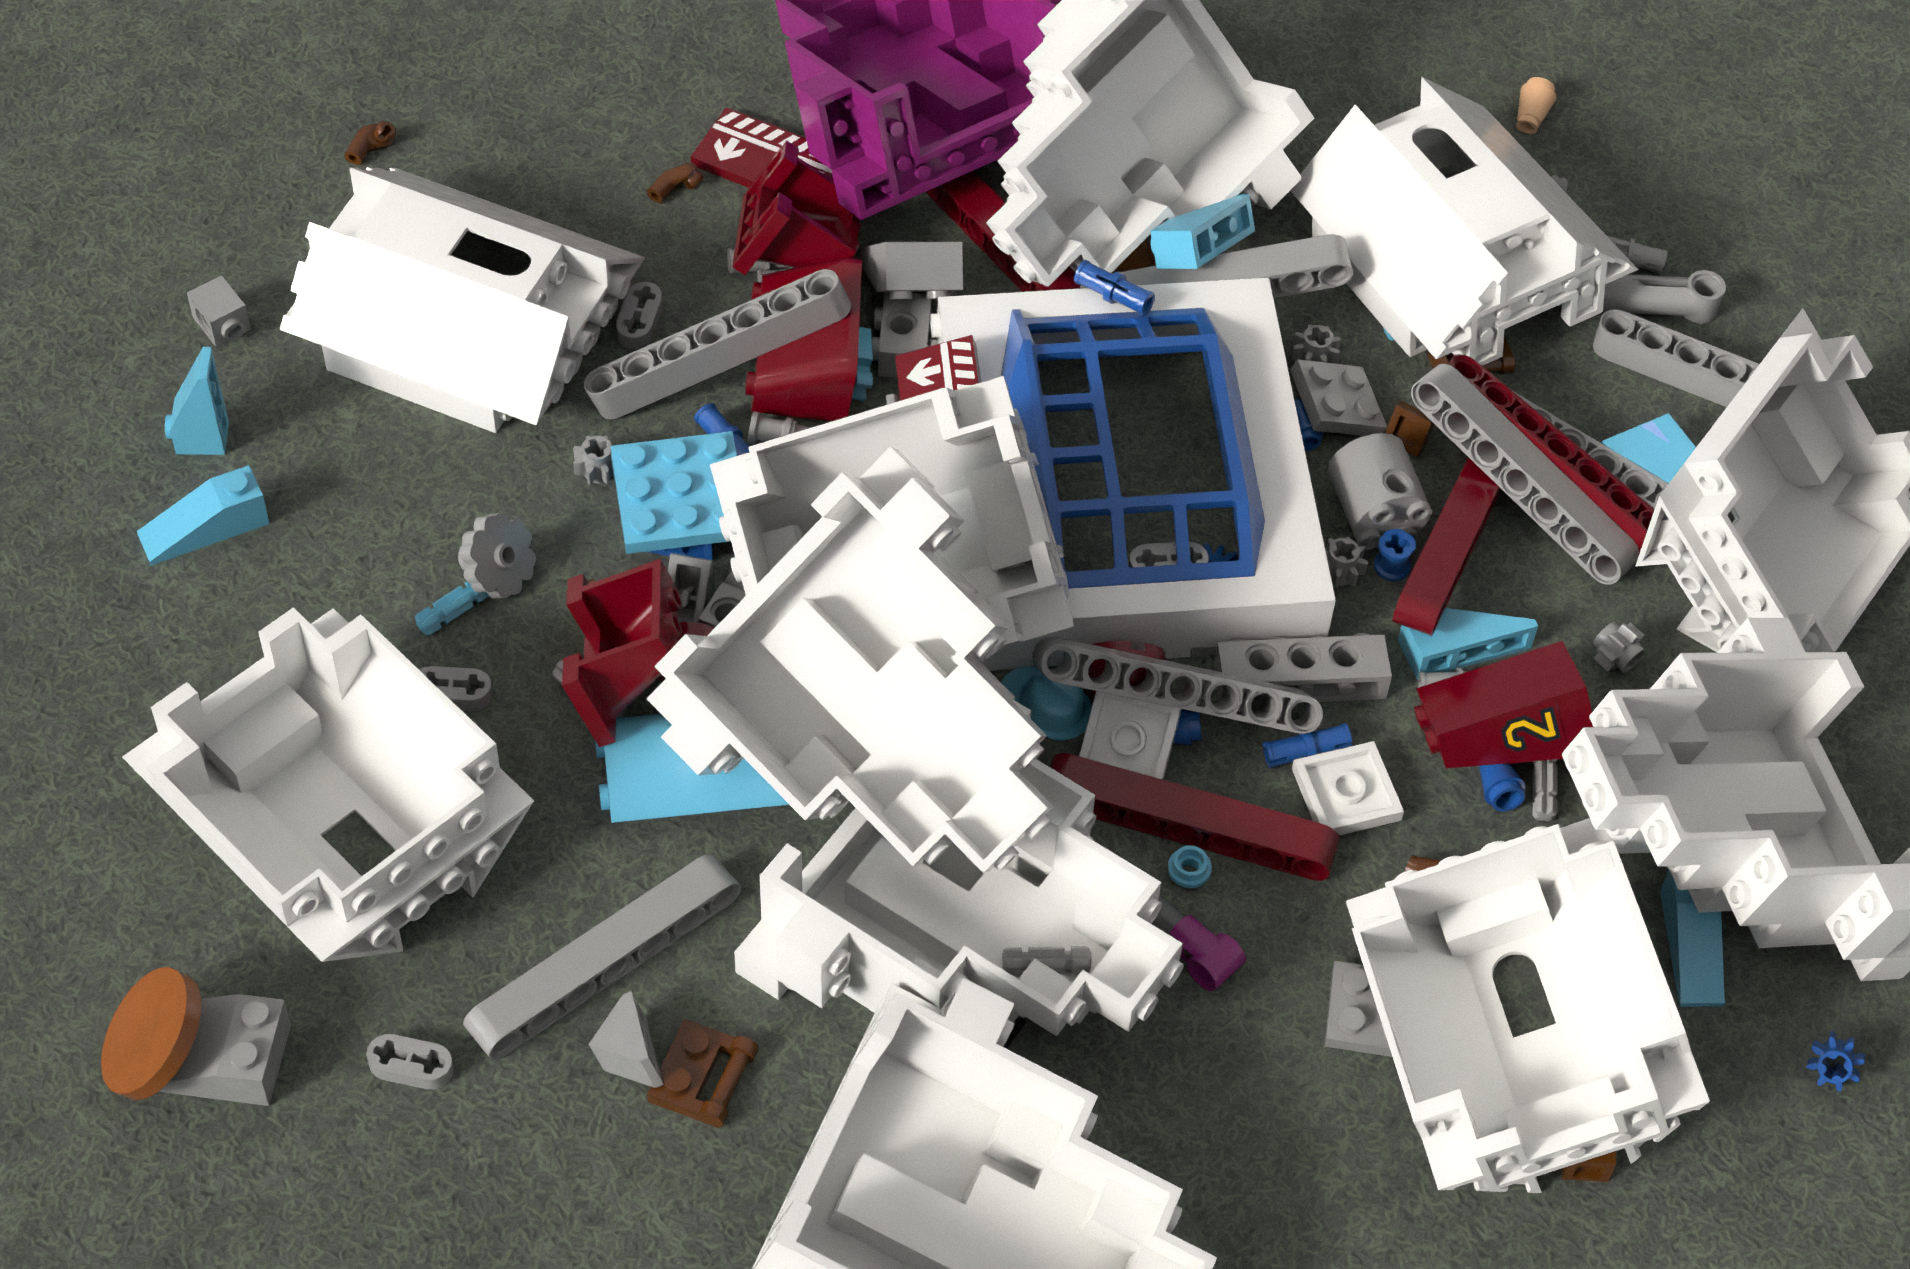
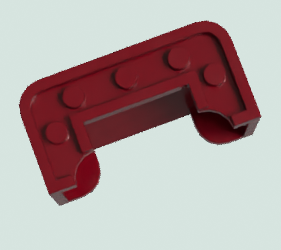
M841 258L762 274L761 282H753L751 300L823 269L832 270L839 277L851 301V309L842 320L757 357L755 372L747 371L745 395L752 396L751 412L756 411L764 414L825 421H836L848 417L858 364L861 259Z

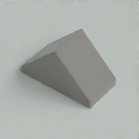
M671 553L668 573L682 601V610L678 611L679 622L699 623V617L714 595L713 560Z
M632 991L627 992L621 996L590 1041L589 1046L603 1070L656 1088L664 1084L647 1018Z

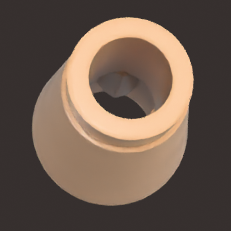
M1533 77L1522 85L1516 128L1519 131L1535 134L1557 98L1556 89L1549 80Z

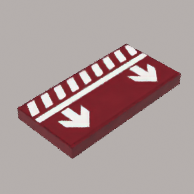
M727 107L690 156V161L697 165L696 168L750 188L787 140L799 148L798 157L834 181L832 170L809 154L805 137Z
M973 335L895 356L900 401L945 387L958 390L981 383L977 345Z

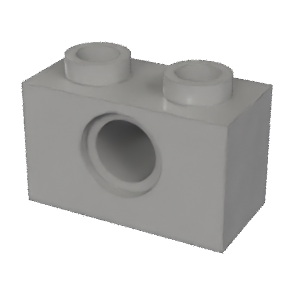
M885 292L883 307H876L874 330H880L881 333L880 337L872 338L873 361H878V376L897 377L896 355L928 347L932 299H927V294L912 293L913 299H889V292Z

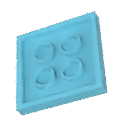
M733 431L610 446L626 554L727 542L720 528L719 518L724 516L710 464L737 456Z

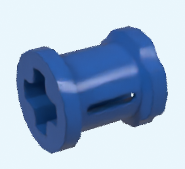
M1402 529L1387 530L1379 539L1378 549L1380 553L1377 554L1374 560V569L1376 574L1382 579L1396 582L1408 576L1411 569L1409 558L1415 552L1416 542L1412 535Z

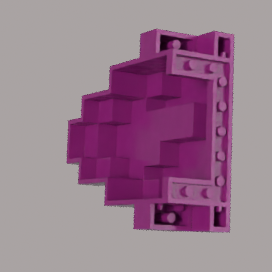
M775 0L782 33L791 38L785 41L809 154L832 170L838 203L860 220H863L1000 159L1018 141L1020 136L1012 122L1032 103L1034 98L1026 86L1031 81L1029 78L1031 72L1023 61L1043 42L1045 37L1037 24L1062 0Z

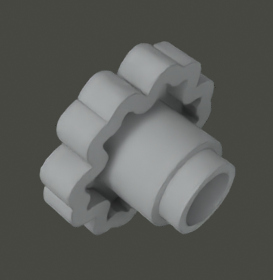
M490 513L486 516L477 517L474 521V531H467L463 534L458 560L461 568L464 570V578L468 583H471V587L476 593L487 592L491 598H507L510 595L520 593L522 580L532 578L536 555L528 548L531 544L532 535L525 528L523 522L520 519H508L504 513Z

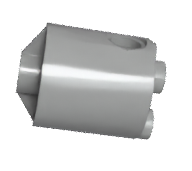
M1377 433L1359 437L1338 450L1329 461L1328 474L1358 546H1364L1365 550L1378 547L1380 537L1387 530L1391 529L1404 530L1412 535L1416 542L1419 538L1417 532L1429 521L1432 510L1402 440L1393 434Z

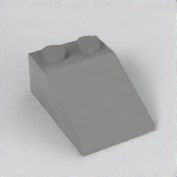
M883 242L861 247L856 251V257L862 260V268L875 291L889 292V299H913L912 292H927V299H938V297L951 296V291L963 290L962 242Z
M243 994L202 998L199 1027L189 1054L175 1076L159 1092L269 1106L291 1027L285 1001Z

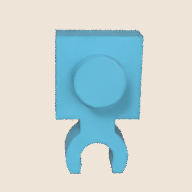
M859 327L858 364L852 395L853 400L865 401L866 388L871 389L873 385V376L870 372L873 353L871 329Z

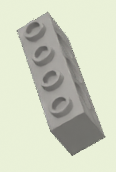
M1359 633L1353 636L1337 637L1316 635L1311 638L1291 639L1274 637L1267 640L1231 639L1217 643L1214 660L1215 671L1297 688L1312 696L1318 702L1386 699L1392 678L1385 634L1369 635ZM1225 685L1217 686L1219 702L1226 694ZM1261 693L1253 698L1251 705L1265 704V693Z

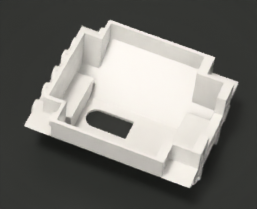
M1421 77L1420 106L1374 125L1354 105L1300 174L1302 179L1290 190L1312 215V237L1336 234L1345 238L1353 269V277L1346 284L1409 357L1428 349L1435 359L1449 353L1454 355L1461 354L1473 358L1483 366L1503 357L1504 329L1562 304L1561 318L1571 327L1603 312L1605 284L1639 270L1484 106L1424 77ZM1456 162L1465 170L1447 179L1439 171V169Z
M350 168L354 195L331 227L328 229L309 222L305 236L309 241V254L305 262H298L291 291L297 293V297L288 313L283 316L280 330L322 345L326 370L491 432L496 433L502 423L510 421L512 417L537 425L551 402L555 404L559 401L564 389V383H569L573 375L579 370L582 355H587L591 347L596 344L600 334V327H605L614 316L618 306V299H623L626 296L630 280L645 257L397 168H390V170L381 168H366V170ZM469 231L524 251L530 256L531 264L523 273L507 276L450 255L466 232Z
M1803 308L1660 494L1635 567L1667 564L1693 605L1677 627V630L1715 652H1718L1747 618H1789L1806 652H1836L1910 546V431L1876 435L1845 381L1865 378L1872 370L1873 366L1855 335L1821 340ZM1730 511L1735 517L1732 523L1727 516Z
M1004 376L958 390H952L948 387L749 446V453L710 464L724 516L719 518L720 528L724 539L732 543L735 557L731 558V568L736 581L743 583L746 595L822 518L811 506L817 497L842 472L860 478L889 447L898 449L935 486L933 489L965 520L958 527L962 532L960 537L947 550L942 551L938 548L937 551L978 591L976 595L1009 627L1002 634V637L1006 640L1002 647L1074 627L1073 615L1067 599L1070 597L1067 575L1060 559L1064 557L1063 548L1056 544L1034 467L1039 465L1035 453H1030L1026 438L1027 433L1017 408H1013Z
M293 607L258 632L264 657L201 702L198 692L186 682L153 705L151 710L158 732L122 756V758L321 962L402 952L403 946L399 929L409 921L420 919L429 910L430 905L445 894H451L460 887L466 890L472 897L475 896L534 800L500 768L496 743L362 615L348 623L333 608L310 624ZM354 812L366 821L395 850L393 854L363 876L322 837Z
M1590 818L1559 828L1558 824L1551 827H1535L1527 831L1524 836L1506 842H1491L1480 851L1462 857H1447L1440 861L1438 865L1421 871L1410 870L1403 872L1395 880L1386 882L1385 888L1346 901L1354 926L1352 928L1354 938L1409 1110L1422 1138L1438 1190H1454L1456 1187L1474 1183L1476 1191L1506 1192L1509 1185L1525 1184L1528 1193H1542L1537 1176L1625 1148L1630 1164H1632L1641 1157L1639 1147L1651 1139L1654 1142H1660L1681 1125L1678 1118L1680 1114L1700 1110L1710 1102L1691 1052L1684 1026L1614 840L1611 841L1606 829L1595 830ZM1518 954L1528 957L1536 965L1556 1024L1513 1038L1493 980V972L1500 960L1509 955Z

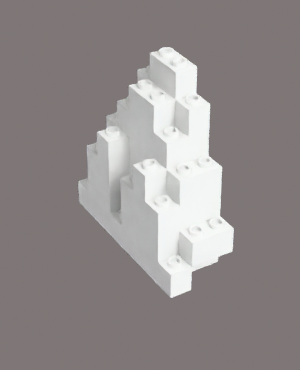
M1062 0L1037 24L1045 37L1043 42L1023 61L1031 72L1029 75L1031 81L1026 86L1034 98L1032 103L1012 122L1020 133L1018 141L998 160V163L1006 172L1003 176L1005 180L1001 185L1009 194L1007 203L986 223L995 234L992 240L996 246L1005 254H1010L1017 263L1014 269L1028 283L1035 281L1049 286L1068 266L1076 273L1078 266L1084 260H1088L1090 263L1112 273L1151 235V230L1170 218L1241 194L1250 195L1251 206L1258 205L1272 209L1302 179L1283 149L1314 117L1295 89L1252 78L1200 0Z
M889 447L860 478L842 472L817 497L811 506L822 518L708 636L685 634L654 666L666 679L654 690L647 700L672 724L661 738L697 775H717L722 770L728 774L745 759L804 820L817 818L823 820L827 816L833 818L850 801L912 866L919 865L924 860L931 865L949 847L944 841L949 837L983 873L991 871L994 867L1000 872L1019 854L1014 846L1026 834L1031 840L1035 838L1051 821L1046 814L1054 806L1019 772L1022 766L1024 768L1028 767L1044 751L1040 743L1047 735L1013 702L1015 696L982 664L985 661L982 658L983 656L989 659L1005 643L1006 640L1002 637V634L1009 627L976 595L978 591L937 551L938 548L942 551L947 550L960 537L962 532L958 527L965 520L933 489L935 486L898 449Z
M1747 618L1717 653H1680L1650 689L1611 690L1589 716L1593 727H1584L1564 750L1562 757L1595 830L1606 829L1611 841L1614 840L1618 854L1651 852L1658 867H1668L1678 890L1689 891L1699 913L1733 911L1739 926H1749L1759 948L1836 944L1843 960H1851L1860 981L1900 979L1910 971V847L1893 864L1880 863L1818 739V736L1864 688L1847 652H1806L1789 618Z
M1013 700V702L1031 719V710ZM1037 759L1026 768L1022 766L1019 772L1054 806L1046 814L1051 821L1035 838L1031 840L1026 834L1014 846L1019 854L1002 871L999 872L994 867L991 871L983 873L949 837L944 840L949 847L931 865L924 860L921 864L912 866L855 808L803 871L802 852L788 843L760 874L761 921L734 952L735 972L777 1000L790 989L823 1008L832 996L837 998L842 993H845L875 1013L882 997L890 985L894 984L942 1009L957 986L965 978L1014 1003L1008 1020L1014 1022L1018 1016L1022 1018L1027 1017L1055 1036L1060 1033L1066 1023L1071 1026L1076 1022L1080 1024L1089 1011L1093 1013L1098 1012L1129 1032L1138 1019L1145 1021L1151 1015L1158 1002L1157 993L1163 985L1170 988L1175 983L1184 964L1179 962L1183 943L1151 924L1162 907V902L1158 900L1161 882L1093 841L1090 833L1096 820V815L1093 814L1095 794ZM1071 946H1086L1090 948L1091 969L1088 973L1082 970L1080 973L1072 974L1071 969H1065V974H1059L1035 958L1026 970H1022L1020 975H1011L1002 969V953L1005 948L1021 947L1022 952H1028V947H1065V951H1071Z
M963 978L942 1009L894 984L890 985L872 1017L752 1269H1213L1217 1257L1171 1234L1182 1213V1208L1177 1206V1202L1183 1189L1086 1140L1098 1117L1097 1114L1091 1112L1098 1098L1097 1095L1003 1047L1014 1026V1022L1008 1020L1014 1003Z

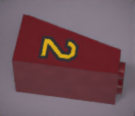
M1563 641L1416 688L1421 705L1413 708L1421 731H1424L1431 755L1439 753L1446 769L1563 759L1562 753L1584 727H1593L1589 718L1592 708L1586 685Z

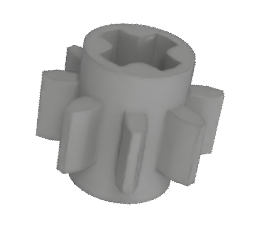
M1310 324L1304 334L1295 333L1292 360L1297 361L1299 359L1338 364L1341 338L1333 337V333L1328 326H1312Z
M607 435L604 437L586 436V440L582 443L581 447L574 446L573 448L575 460L573 462L574 474L576 476L584 474L588 485L592 483H606L608 485L614 474L610 449L612 444L608 440Z
M1350 537L1335 540L1332 538L1328 539L1325 551L1334 588L1348 584L1353 587L1356 586L1358 575H1366L1368 561L1363 559L1365 547L1358 546Z
M1612 622L1594 639L1593 645L1599 653L1593 659L1607 672L1611 669L1615 671L1619 668L1623 673H1626L1644 656L1646 650L1639 642L1645 635L1631 622L1628 625L1623 623L1621 626L1616 622Z

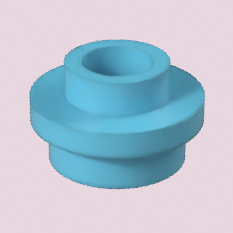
M1183 846L1169 858L1168 874L1172 881L1181 887H1200L1208 881L1211 875V861L1199 847ZM1193 866L1197 871L1188 872L1183 870L1182 867Z

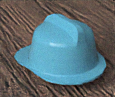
M1036 667L1016 668L1003 678L1001 683L1015 696L1014 700L1031 710V720L1047 735V738L1065 741L1076 738L1086 731L1092 705L1082 688L1049 680Z

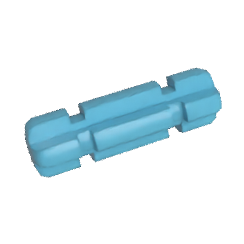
M466 581L464 583L466 587L458 586L432 604L434 608L426 607L417 613L414 617L416 625L425 635H431L442 627L440 623L448 624L474 606L472 604L473 601L480 603L489 597L488 593H476L471 587V583Z

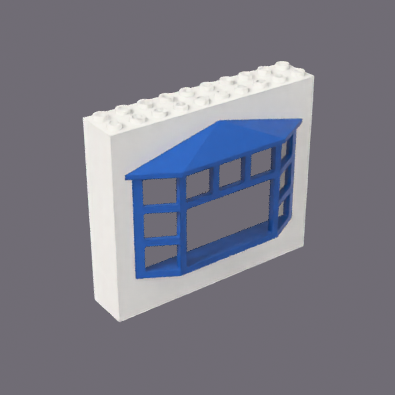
M1269 278L1137 285L1155 294L1154 304L1145 316L1118 302L1110 304L1103 300V295L1089 288L938 297L937 313L930 315L932 338L936 339H930L929 346L973 335L977 345L981 382L1004 376L1013 408H1017L1027 433L1026 438L1030 453H1035L1039 465L1034 467L1056 544L1063 548L1061 518L1109 515L1111 521L1113 569L1067 572L1064 567V557L1060 558L1067 575L1070 595L1067 599L1073 615L1074 627L1002 647L989 659L983 656L982 658L985 661L982 664L989 671L1035 667L1032 660L1033 650L1040 640L1047 637H1058L1086 644L1104 641H1131V648L1144 651V643H1149L1163 648L1166 652V658L1190 657L1191 648L1217 644L1218 642L1231 639L1267 640L1274 637L1291 639L1311 638L1316 635L1328 636L1336 600ZM1202 351L1228 491L1136 497L1121 496L1098 358ZM1085 359L1090 388L1089 393L1047 396L1042 394L1037 361ZM1093 409L1098 445L1052 448L1050 446L1045 412ZM1088 462L1102 463L1107 498L1060 501L1058 499L1053 465ZM1232 507L1238 539L1239 559L1237 561L1192 563L1190 560L1186 510ZM1172 511L1176 564L1129 567L1127 563L1124 514ZM1056 650L1052 652L1047 659V667L1060 666L1064 661V651Z

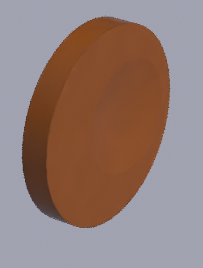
M170 967L158 968L142 977L126 994L110 1022L102 1049V1076L106 1086L111 1091L132 1100H143L159 1092L178 1072L193 1045L201 1017V994L196 981L192 977Z

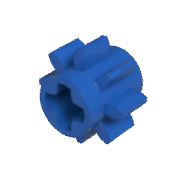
M1831 1031L1829 1041L1824 1044L1816 1040L1812 1042L1811 1049L1819 1057L1808 1059L1807 1069H1818V1086L1823 1085L1825 1082L1835 1084L1839 1092L1842 1091L1843 1082L1851 1079L1857 1083L1860 1081L1861 1074L1853 1066L1864 1064L1865 1054H1854L1855 1038L1853 1036L1844 1041L1837 1039L1835 1032ZM1839 1055L1844 1057V1065L1837 1063L1834 1067L1828 1065V1058L1836 1059Z

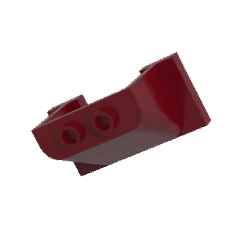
M787 140L743 195L732 267L743 275L748 273L756 261L801 267L841 258H852L860 244L857 241L858 233L861 229L859 218L838 203L834 181L798 157L799 148Z
M661 559L591 584L588 583L584 574L568 579L566 605L585 635L584 659L580 653L563 658L562 687L599 747L616 742V718L662 675L654 666L678 643V637L682 636V629L678 619V611L682 610V601Z

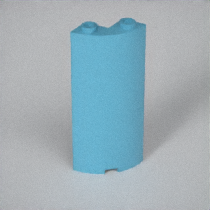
M662 714L616 718V742L599 747L595 741L597 759L605 758L607 784H599L601 810H610L611 823L789 805L745 759L728 774L722 770L717 775H697L661 738L672 726Z

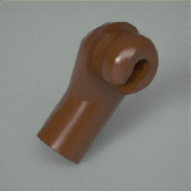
M688 162L664 171L649 187L647 195L651 200L660 204L681 182L688 189L696 187L703 180V174L696 169L697 165Z

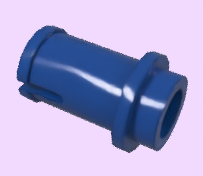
M1294 400L1304 450H1314L1321 444L1323 432L1313 431L1302 400Z

